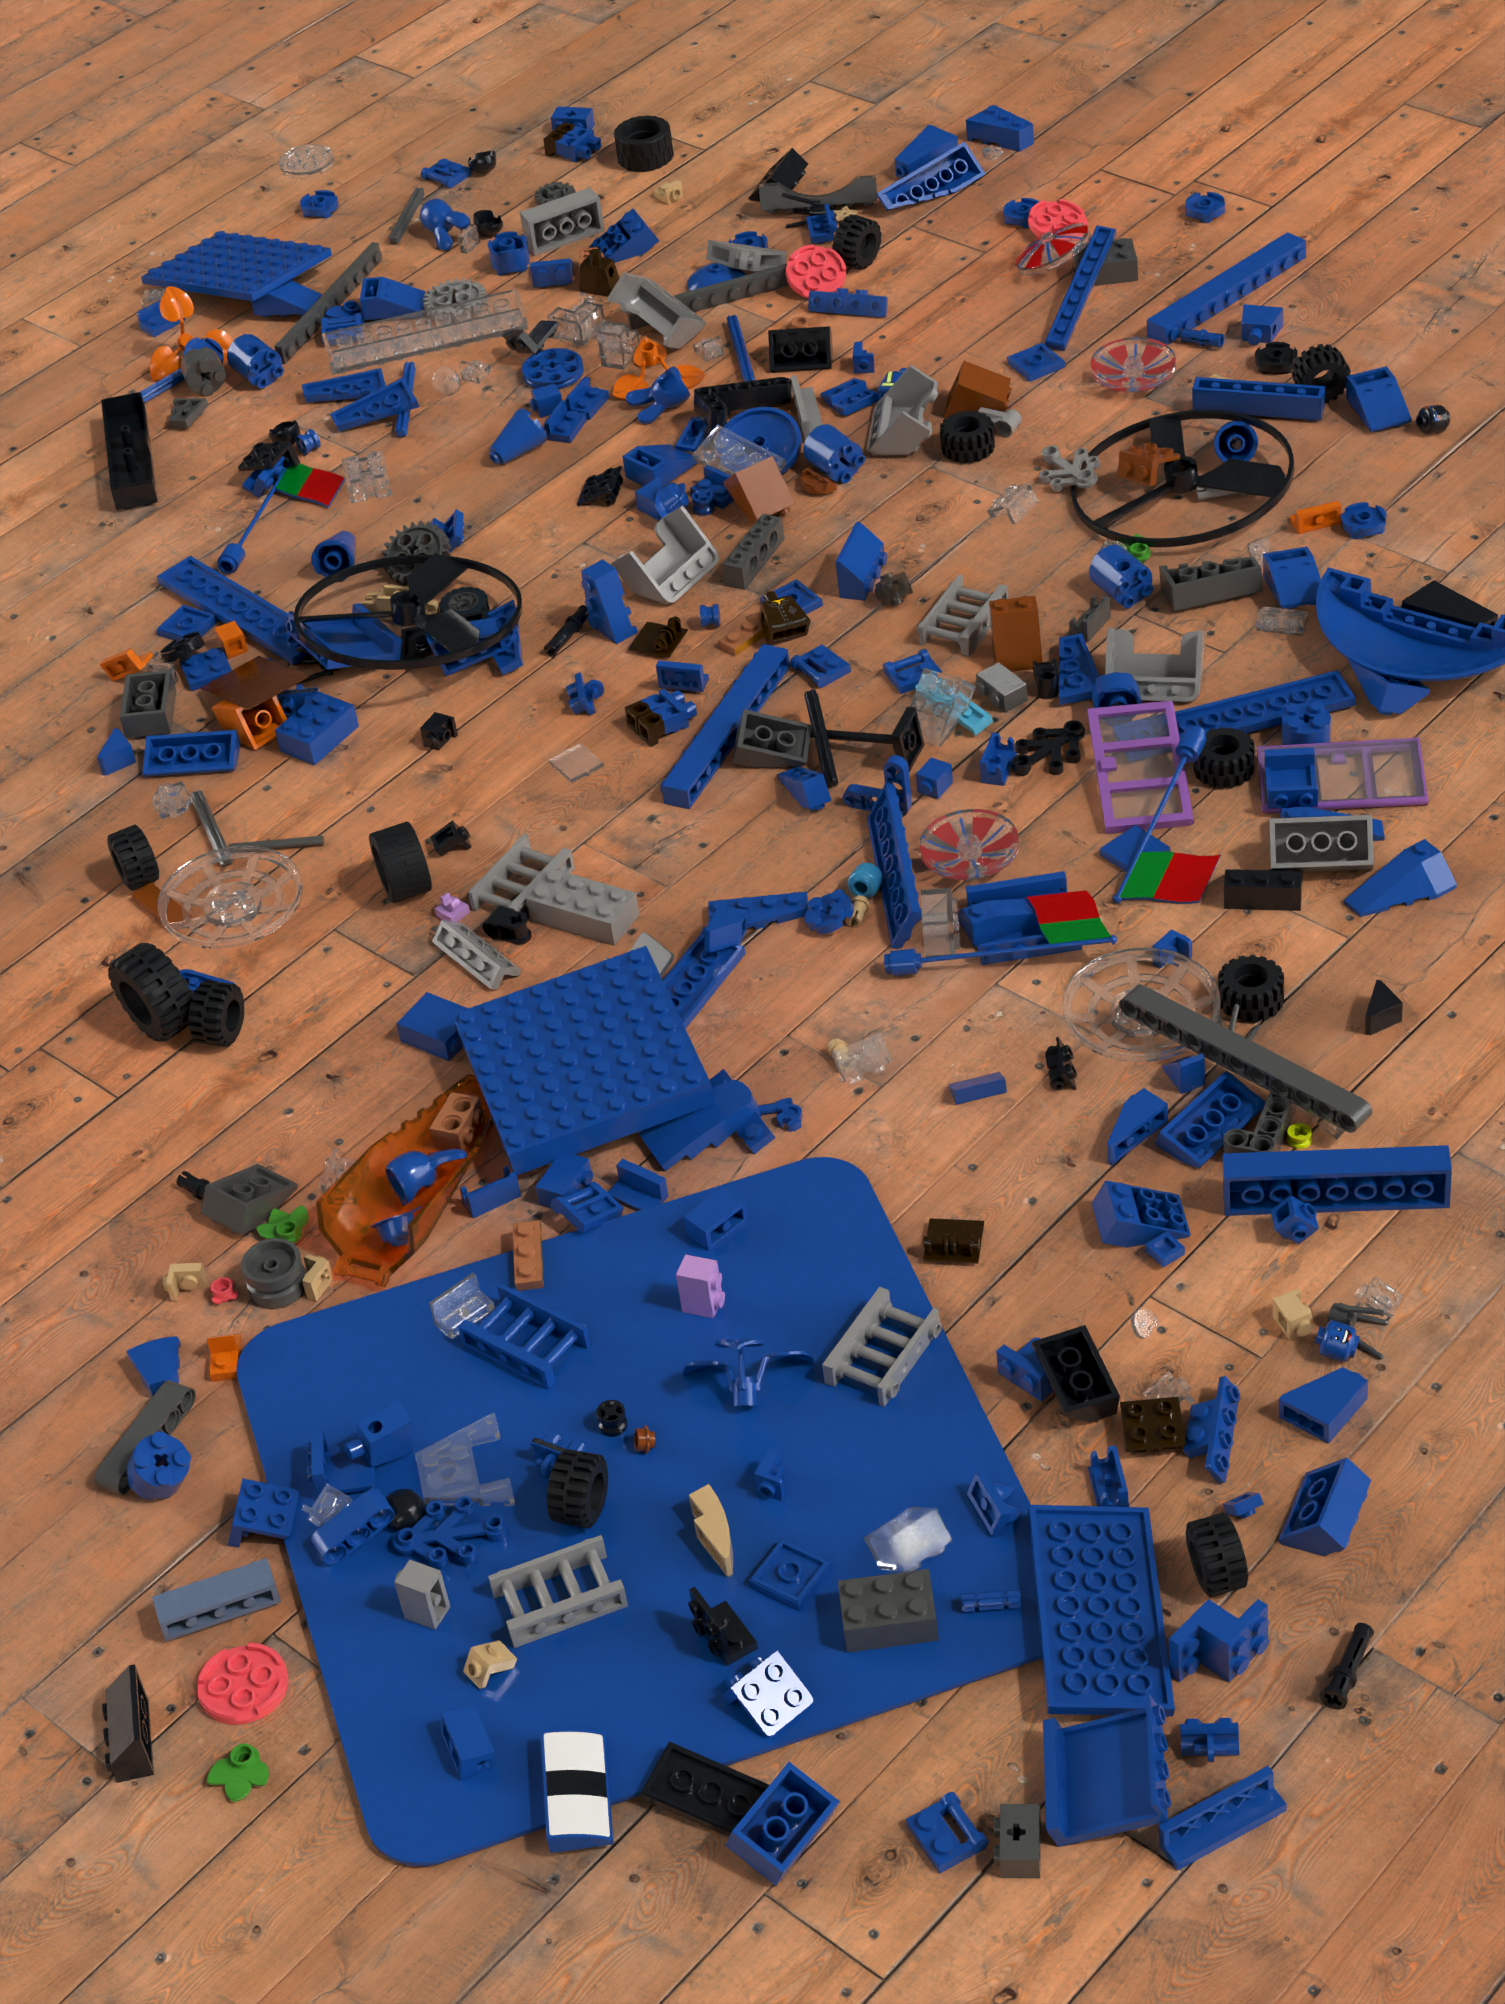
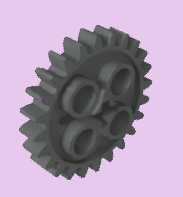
M420 521L418 526L411 522L410 528L403 525V531L396 530L397 536L389 537L392 542L384 544L388 550L382 551L385 556L383 558L406 555H433L435 553L451 556L448 551L451 549L448 543L450 540L442 528L439 529L437 524L432 526L429 521L425 525ZM421 564L395 565L383 568L391 579L393 578L396 583L400 582L405 586L408 582L407 576Z

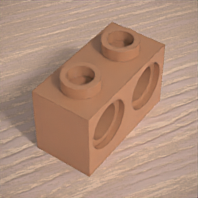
M451 1092L429 1128L434 1147L447 1150H465L467 1144L472 1141L479 1124H482L484 1121L485 1111L482 1108L480 1097Z

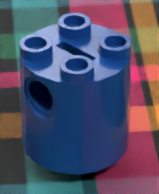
M243 334L237 337L228 349L227 360L231 368L260 389L272 384L284 372L280 355L252 334Z
M829 424L816 427L805 440L803 453L806 460L836 482L848 483L859 467L865 462V456L862 454L860 446Z
M1109 545L1099 551L1092 560L1089 568L1091 581L1125 608H1131L1153 592L1150 569L1123 547Z

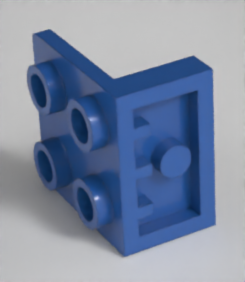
M242 1478L228 1546L239 1548L241 1537H248L249 1532L289 1539L299 1490Z

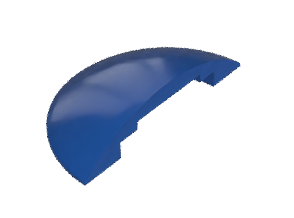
M1328 567L1321 579L1316 596V612L1322 632L1332 646L1344 657L1369 671L1403 680L1447 681L1478 675L1505 664V615L1501 614L1494 626L1480 622L1474 628L1394 606L1393 598L1371 593V579Z

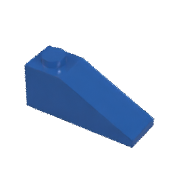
M797 766L777 774L779 781L804 808L816 811L824 808L825 803L832 801L822 773Z
M1145 1088L1128 1098L1107 1142V1158L1110 1165H1113L1168 1123V1103Z

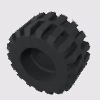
M851 214L849 217L846 216L836 229L832 249L842 257L845 265L859 270L866 269L876 259L877 253L880 250L882 241L880 225L874 220Z
M1318 344L1315 348L1311 346L1309 347L1310 350H1304L1301 352L1302 356L1296 358V364L1292 366V377L1295 384L1325 386V403H1329V400H1336L1339 394L1342 395L1345 392L1346 376L1351 375V370L1336 347L1332 348L1329 344H1326L1325 347L1323 344ZM1328 370L1323 376L1315 378L1320 372Z
M978 411L957 412L956 414L949 415V418H945L943 423L940 424L942 454L947 459L960 463H973L974 461H981L983 458H987L989 454L993 453L995 448L994 424L991 418Z
M1231 727L1213 728L1206 732L1207 741L1198 760L1193 762L1196 778L1200 779L1201 783L1208 784L1210 787L1216 786L1222 789L1224 787L1233 788L1235 785L1240 786L1244 784V781H1248L1251 775L1254 774L1255 746L1253 739H1250V735L1244 734L1242 730H1234Z
M136 824L108 835L107 844L114 865L123 883L131 891L159 880V868L152 848L145 834Z
M1243 955L1239 956V959L1233 958L1229 960V964H1224L1218 974V1001L1220 1008L1223 1009L1226 1015L1232 1016L1234 1006L1238 1004L1237 1019H1241V1022L1246 1023L1247 1021H1252V1023L1258 1022V1020L1265 1021L1269 1019V1016L1274 1017L1277 1011L1282 1009L1284 1003V973L1282 968L1276 965L1275 961L1267 960V957L1264 956L1256 957V955H1250V957H1245Z
M205 980L196 988L190 1003L189 1030L191 1036L198 1043L223 1047L231 1046L236 1041L243 1024V993L236 984Z
M571 1449L561 1452L553 1465L547 1488V1508L551 1521L588 1529L596 1523L602 1512L608 1488V1470L604 1456Z
M1222 1512L1188 1522L1186 1526L1188 1552L1194 1572L1203 1591L1209 1597H1214L1247 1587V1562L1239 1535L1231 1519Z

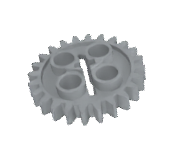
M463 278L460 281L454 279L453 282L446 280L445 284L440 282L439 286H432L433 290H427L428 294H424L423 305L428 316L431 315L433 319L438 317L439 321L445 318L447 322L449 319L456 321L457 318L464 320V316L471 317L472 313L478 314V310H483V306H486L488 299L483 284H478V281L472 283V279L466 282ZM454 292H456V293H455L456 308H454V307H455Z

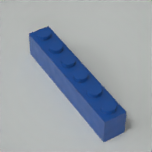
M1196 377L1192 388L1193 410H1222L1268 418L1283 417L1287 419H1307L1310 421L1321 420L1325 409V386Z

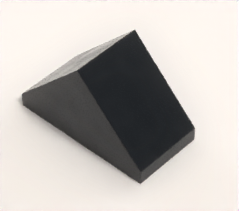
M1376 980L1366 1012L1365 1035L1375 1034L1402 1022L1403 1002L1381 980Z

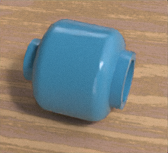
M859 864L848 878V888L854 896L861 895L869 899L882 886L883 875L874 864Z

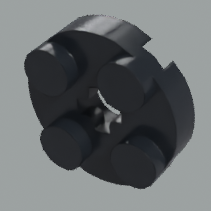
M1270 342L1266 344V348L1260 350L1259 347L1255 351V364L1258 366V371L1263 374L1269 372L1289 374L1293 371V364H1296L1295 360L1298 357V351L1295 347L1294 350L1291 349L1290 344L1285 342Z
M198 631L183 635L182 640L178 642L174 640L160 651L166 665L175 662L178 658L180 661H184L192 656L191 651L205 646V642Z

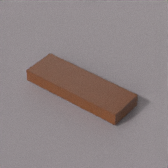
M152 882L131 894L133 900L172 933L193 921L190 913Z

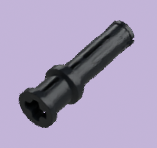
M1357 1623L1339 1664L1331 1668L1329 1672L1330 1680L1327 1687L1322 1688L1320 1692L1321 1701L1332 1709L1339 1710L1345 1708L1348 1702V1692L1356 1685L1357 1677L1355 1673L1370 1639L1374 1635L1373 1628L1366 1623Z

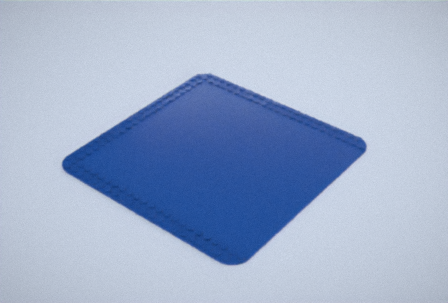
M831 1157L803 1159L605 1221L601 1225L583 1233L576 1230L542 1241L544 1288L522 1290L520 1293L574 1321H581L588 1329L591 1344L586 1349L574 1342L552 1365L556 1383L549 1390L462 1345L458 1329L460 1323L466 1319L474 1324H480L500 1304L497 1289L500 1283L510 1288H516L514 1279V1250L278 1323L263 1330L251 1339L239 1356L237 1378L267 1483L299 1490L289 1539H284L369 1837L383 1855L395 1862L410 1866L436 1865L546 1828L540 1731L575 1729L605 1733L611 1805L640 1796L669 1741L728 1766L1042 1659L1028 1521V1508L1031 1504L943 1328L939 1336L932 1339L900 1384L897 1395L894 1398H890L885 1407L879 1405L877 1388L846 1376L841 1378L835 1387L824 1382L822 1364L879 1287L889 1290L890 1301L894 1308L926 1319L933 1309L867 1176L858 1167L847 1161ZM724 1186L746 1202L748 1221L708 1251L686 1235L683 1216L690 1209L695 1208L711 1193ZM685 1254L717 1261L719 1273L722 1274L721 1288L725 1292V1301L723 1307L718 1308L714 1318L682 1312L676 1273ZM509 1309L489 1332L501 1335L520 1314ZM889 1317L884 1319L879 1327L910 1339L918 1330L915 1327ZM531 1320L510 1343L516 1346H523L542 1325ZM552 1331L531 1354L544 1358L561 1341L563 1336ZM876 1337L870 1338L865 1345L894 1358H898L904 1350L902 1347ZM751 1338L764 1341L763 1346L743 1347L745 1377H753V1382H756L763 1355L799 1350L808 1352L814 1360L813 1366L807 1362L793 1359L768 1362L761 1380V1390L756 1391L757 1406L733 1407V1392L730 1391V1382L725 1370L707 1367L692 1371L683 1377L685 1364L692 1361L731 1362L733 1367L730 1368L736 1383V1377H740L738 1350L732 1347L720 1348L715 1346V1341L721 1339L738 1340ZM863 1357L855 1358L850 1365L880 1378H883L890 1369ZM607 1400H617L625 1408L627 1428L621 1435L615 1437L605 1436L599 1429L596 1409L602 1402ZM399 1401L412 1420V1454L375 1466L376 1486L373 1489L381 1490L385 1498L397 1489H411L424 1500L426 1505L432 1501H440L443 1504L445 1515L441 1520L435 1521L425 1532L435 1530L456 1509L455 1502L462 1496L472 1499L474 1511L471 1515L464 1517L455 1527L484 1523L491 1515H499L507 1521L509 1534L503 1541L491 1542L486 1538V1535L455 1539L462 1544L472 1543L475 1546L477 1558L472 1563L461 1562L457 1555L436 1542L426 1544L432 1549L436 1547L443 1548L448 1558L445 1566L435 1568L441 1571L450 1603V1609L436 1630L404 1618L394 1584L397 1573L406 1566L409 1560L432 1568L434 1567L431 1566L430 1561L417 1553L411 1556H404L398 1552L393 1544V1538L398 1532L397 1530L389 1529L386 1526L341 1562L334 1565L324 1563L311 1541L314 1532L368 1490L318 1497L314 1482L309 1483L307 1476V1465H311V1460L308 1459L307 1443L311 1442V1430L323 1429L328 1447L344 1445L357 1439V1424L359 1421ZM644 1425L648 1426L649 1431H654L655 1447L650 1448L647 1454L636 1452L634 1445L635 1429L643 1428ZM548 1431H552L562 1437V1447L567 1448L571 1441L576 1440L584 1444L586 1452L604 1456L608 1470L607 1495L602 1512L591 1528H582L551 1521L547 1508L549 1479L542 1477L541 1467L536 1466V1461H534L535 1450L530 1444L534 1436L542 1439ZM769 1448L780 1451L781 1462L784 1465V1472L781 1478L783 1479L785 1496L782 1500L767 1498L756 1492L754 1472ZM986 1471L992 1481L1014 1488L1012 1494L1003 1501L1019 1508L1021 1514L1014 1522L1006 1525L1002 1535L991 1536L967 1495L975 1472ZM707 1484L711 1486L717 1495L729 1526L734 1560L733 1575L729 1577L718 1566L696 1535L694 1519L696 1518L692 1514L689 1494ZM601 1535L607 1558L601 1560L610 1583L621 1579L628 1607L514 1648L506 1621L513 1619L504 1595L494 1599L488 1576ZM781 1538L832 1562V1570L800 1611L749 1587L748 1580ZM437 1556L434 1559H440L442 1556ZM589 1564L572 1570L582 1593L599 1587ZM929 1569L939 1641L847 1653L838 1581ZM561 1575L544 1580L553 1604L570 1598ZM533 1585L516 1591L525 1614L542 1608ZM695 1586L710 1608L726 1600L757 1641L758 1649L728 1666L724 1664L720 1657L715 1658L708 1648L707 1639L704 1636L699 1637L693 1628L692 1621L694 1616L688 1606V1602L691 1601L689 1589ZM1007 1590H1019L1021 1594V1607L1009 1609L1008 1606H1004V1609L979 1611V1608H975V1611L964 1612L961 1608V1595L965 1593H973L974 1596H978V1592L1003 1591V1594H1006ZM500 1640L517 1658L513 1669L490 1674L486 1687L479 1689L463 1671L470 1649L473 1646ZM778 1651L812 1695L813 1702L774 1735L767 1737L737 1699L728 1704L721 1694L729 1689L726 1682L739 1672L743 1676L752 1670L749 1664L764 1653L766 1657H769ZM475 1705L495 1753L494 1758L477 1764L488 1762L491 1767L489 1770L469 1776L465 1780H460L441 1735V1717L444 1712Z

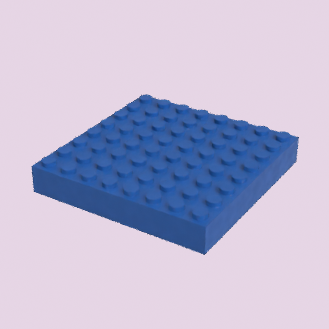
M647 946L452 1014L458 1035L511 1168L516 1176L553 1163L557 1158L581 1153L716 1104L711 1082Z

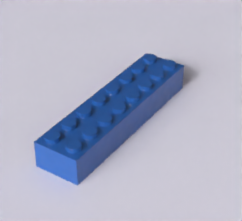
M1449 1145L1222 1154L1225 1216L1271 1214V1210L1289 1195L1304 1203H1309L1316 1213L1450 1208L1452 1167Z

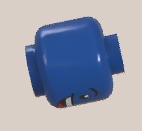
M1331 1320L1327 1323L1326 1328L1319 1327L1315 1343L1320 1344V1355L1339 1362H1346L1349 1357H1354L1360 1336L1356 1335V1329L1353 1326Z

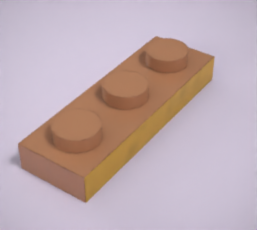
M760 612L719 640V647L736 656L764 636V632L759 619Z
M540 1220L513 1223L515 1287L519 1291L544 1288Z

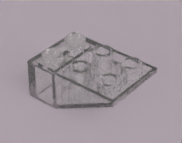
M923 668L910 707H916L925 743L938 747L943 745L968 709L976 687L975 685L961 678Z

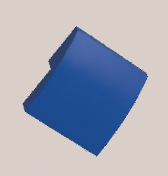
M857 378L820 393L821 398L833 410L843 416L879 401L878 393L868 390L866 382Z

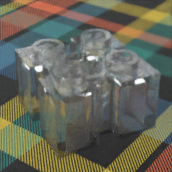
M372 451L364 458L353 455L342 459L351 503L367 500V497L374 495L376 498L392 495L383 451Z

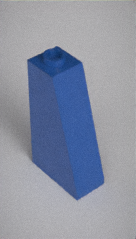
M928 125L895 158L896 176L903 178L958 145L957 136L933 125Z

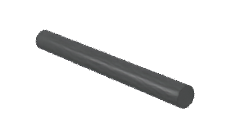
M324 836L232 843L228 845L230 853L318 846L324 845Z

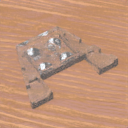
M491 1413L415 1453L426 1505L432 1501H440L443 1505H455L456 1500L462 1496L470 1497L472 1502H479L480 1506H490L491 1502H504V1506L515 1505L510 1478L481 1485L478 1480L472 1446L501 1439L495 1413Z

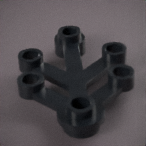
M1071 720L1066 722L1063 728H1035L1033 730V740L1019 739L1016 741V752L1019 755L1014 756L1012 759L1013 771L1018 776H1025L1029 773L1033 764L1051 753L1049 772L1052 775L1063 773L1061 746L1069 741L1066 760L1072 764L1078 763L1081 760L1078 741L1084 738L1086 734L1085 727L1080 721ZM1047 737H1057L1056 739H1047ZM1030 749H1039L1030 756L1025 755Z

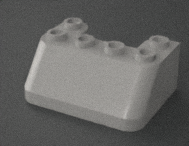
M910 365L874 408L867 452L874 456L914 454L922 440H927L933 431L931 422L925 421L923 423V413L929 402L933 403L938 396V382Z
M683 506L667 514L656 523L655 534L664 546L647 562L642 564L634 552L630 551L625 555L619 556L611 563L634 594L664 605H670L677 601L710 571L719 560L716 549Z
M1107 628L1105 675L1114 672L1131 674L1138 684L1141 700L1194 701L1198 698L1201 690L1204 668L1205 631L1198 630L1186 633L1181 639L1180 655L1134 653V637L1129 631Z

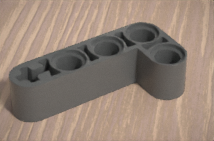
M1270 1092L1255 1131L1251 1132L1241 1129L1227 1131L1223 1138L1224 1153L1280 1151L1297 1105Z

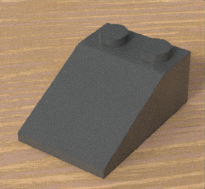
M743 709L737 727L732 763L752 768L805 766L807 764L812 727L810 724Z
M256 1164L205 1186L201 1214L211 1218L213 1222L232 1229L234 1233L245 1234L262 1225L269 1218L272 1209H278L297 1190L298 1184Z

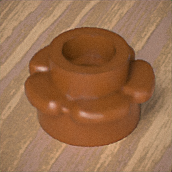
M644 1425L643 1428L635 1429L634 1445L636 1452L647 1454L650 1448L655 1447L654 1431H649L647 1425Z

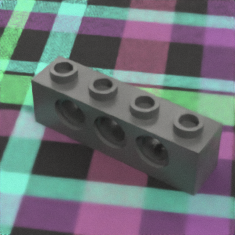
M762 514L722 564L725 586L743 590L748 587L785 540L782 518L768 514Z

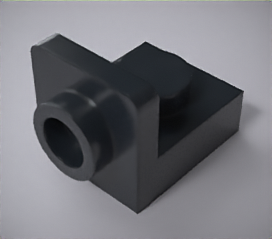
M453 820L430 836L435 851L441 857L459 843L467 850L472 847L469 841L471 836L463 825L459 827Z

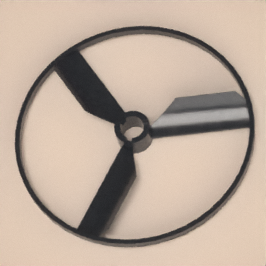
M1222 410L1175 412L1130 425L1109 436L1088 453L1089 457L1098 456L1121 439L1150 428L1152 443L1157 444L1158 448H1172L1175 453L1180 454L1179 460L1165 462L1164 474L1166 484L1094 521L1083 512L1076 499L1077 485H1071L1073 507L1081 521L1088 528L1107 539L1128 545L1142 543L1147 544L1148 547L1192 545L1234 533L1267 514L1284 497L1291 485L1295 470L1294 457L1291 446L1282 433L1265 421L1255 417ZM1223 419L1242 421L1267 432L1278 440L1288 455L1289 468L1286 478L1283 470L1278 465L1231 458L1215 469L1199 476L1196 460L1185 456L1181 420ZM1086 461L1082 463L1080 470L1086 469ZM1199 486L1271 497L1256 511L1234 523L1190 536L1143 538L1120 534L1103 527L1164 496L1169 491L1183 494L1191 492Z
M437 553L433 555L395 556L360 563L342 569L317 582L299 599L294 611V624L301 642L307 648L326 659L349 666L369 669L400 670L424 668L467 658L501 641L515 628L522 615V598L518 586L511 578L498 569L478 561ZM421 564L407 576L409 590L400 591L391 596V611L300 616L306 604L316 594L344 578L382 567ZM468 568L485 573L501 581L512 591L517 600L516 610L509 622L495 634L479 643L480 630L453 609L426 615L425 605ZM392 617V621L397 625H416L451 653L410 660H373L352 657L331 651L317 644L304 633L300 623Z

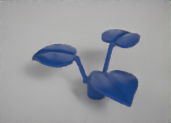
M751 1338L738 1340L721 1339L715 1341V1346L720 1348L732 1347L738 1350L740 1377H736V1383L730 1368L733 1367L731 1362L692 1361L685 1364L683 1377L692 1371L707 1367L725 1370L730 1382V1391L733 1392V1407L757 1406L756 1391L761 1390L760 1384L768 1362L793 1359L807 1362L813 1366L814 1360L811 1354L799 1350L763 1355L756 1382H753V1377H745L743 1347L763 1346L764 1341Z

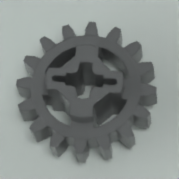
M552 182V185L545 184L544 187H539V190L535 191V203L539 206L576 193L573 185L569 186V183Z

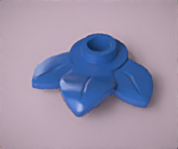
M348 300L344 302L343 306L331 307L327 310L325 316L329 318L355 316V313H361V308L356 301Z

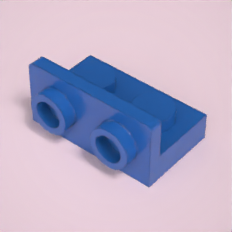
M160 300L137 312L140 329L152 337H156L180 324V320L170 322L163 318L159 309Z
M584 377L571 393L567 395L565 401L568 411L586 413L587 420H590L610 396L608 390L591 387L589 377Z
M561 400L544 424L548 440L571 443L586 423L587 415L582 412L568 411L566 401Z
M708 465L703 468L705 478L690 488L691 495L696 490L708 489L713 493L712 502L714 506L723 509L734 501L723 484V481L728 479L730 475Z
M658 660L656 664L659 688L703 692L709 680L708 674L703 673V666L701 664Z

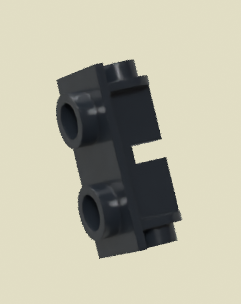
M1056 1037L1057 1045L1048 1047L1045 1052L1050 1085L1055 1090H1062L1064 1086L1070 1084L1073 1090H1076L1074 1078H1077V1072L1071 1063V1060L1074 1059L1073 1052L1068 1044L1064 1045L1060 1038Z

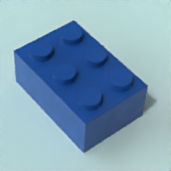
M318 692L276 728L275 734L280 752L316 765L356 730L359 724L353 704Z
M788 1762L733 1829L725 1846L777 1886L833 1816L840 1801L791 1762Z

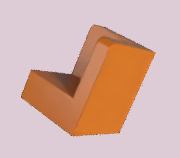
M235 620L215 628V633L221 640L227 659L248 652L244 634Z

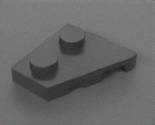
M175 398L173 400L175 407L171 408V415L169 417L171 427L189 428L209 406L206 398Z

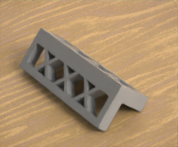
M797 375L790 376L792 395L805 443L809 433L823 424L813 387L800 389Z
M441 920L432 942L487 987L498 990L504 975L519 977L520 968L463 923Z

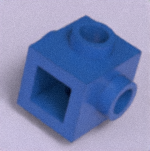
M1291 1195L1271 1210L1275 1231L1283 1238L1290 1239L1297 1244L1303 1242L1319 1229L1315 1209L1309 1203H1304Z

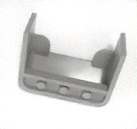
M623 272L607 298V301L619 304L621 306L620 309L628 315L633 313L640 316L663 334V339L665 340L663 345L672 350L682 348L706 324L701 317L656 282L646 277Z

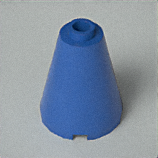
M518 409L489 448V457L494 463L503 465L546 442L544 439L547 438L544 428L537 419L533 421L528 417L531 413L527 410Z
M1231 421L1224 424L1217 431L1214 438L1215 452L1223 462L1229 458L1249 461L1254 457L1258 446L1255 430L1249 424L1242 421Z
M340 531L315 547L311 559L312 566L318 575L321 574L327 577L355 565L356 539L354 535L348 531Z

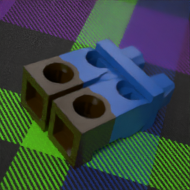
M563 122L555 131H552L543 139L546 156L552 157L555 154H559L566 159H571L572 162H578L581 158L587 160L591 156L592 149L598 151L601 148V138L594 136V130H587L567 122Z
M662 689L658 691L659 695H651L625 707L627 726L637 735H640V738L650 747L659 743V737L669 732H677L681 728H688V719L697 716L696 705L692 701L685 703L683 693L679 690L669 693L667 690Z

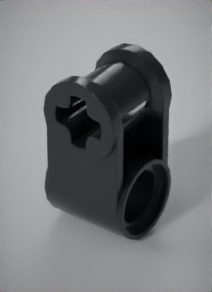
M1056 658L1047 662L1037 663L1036 660L1032 661L1038 696L1043 699L1056 697L1059 692Z
M502 906L496 907L482 924L484 932L493 939L522 945L529 942L532 938V933L526 925V914L509 910Z

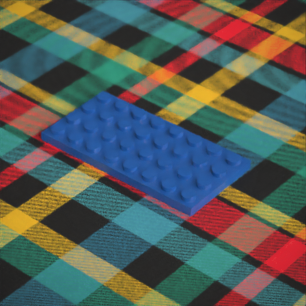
M1029 1505L1028 1521L1047 1714L1117 1715L1146 1708L1145 1695L1150 1694L1156 1704L1163 1707L1165 1716L1173 1717L1175 1706L1149 1507Z

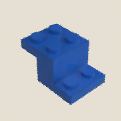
M1208 1599L1169 1638L1171 1677L1181 1682L1188 1674H1193L1200 1663L1228 1682L1237 1674L1241 1675L1256 1654H1262L1269 1644L1268 1605L1257 1599L1237 1618Z

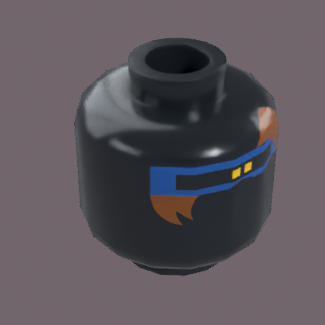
M1442 405L1425 406L1420 409L1416 417V424L1424 434L1442 433L1450 424V414Z

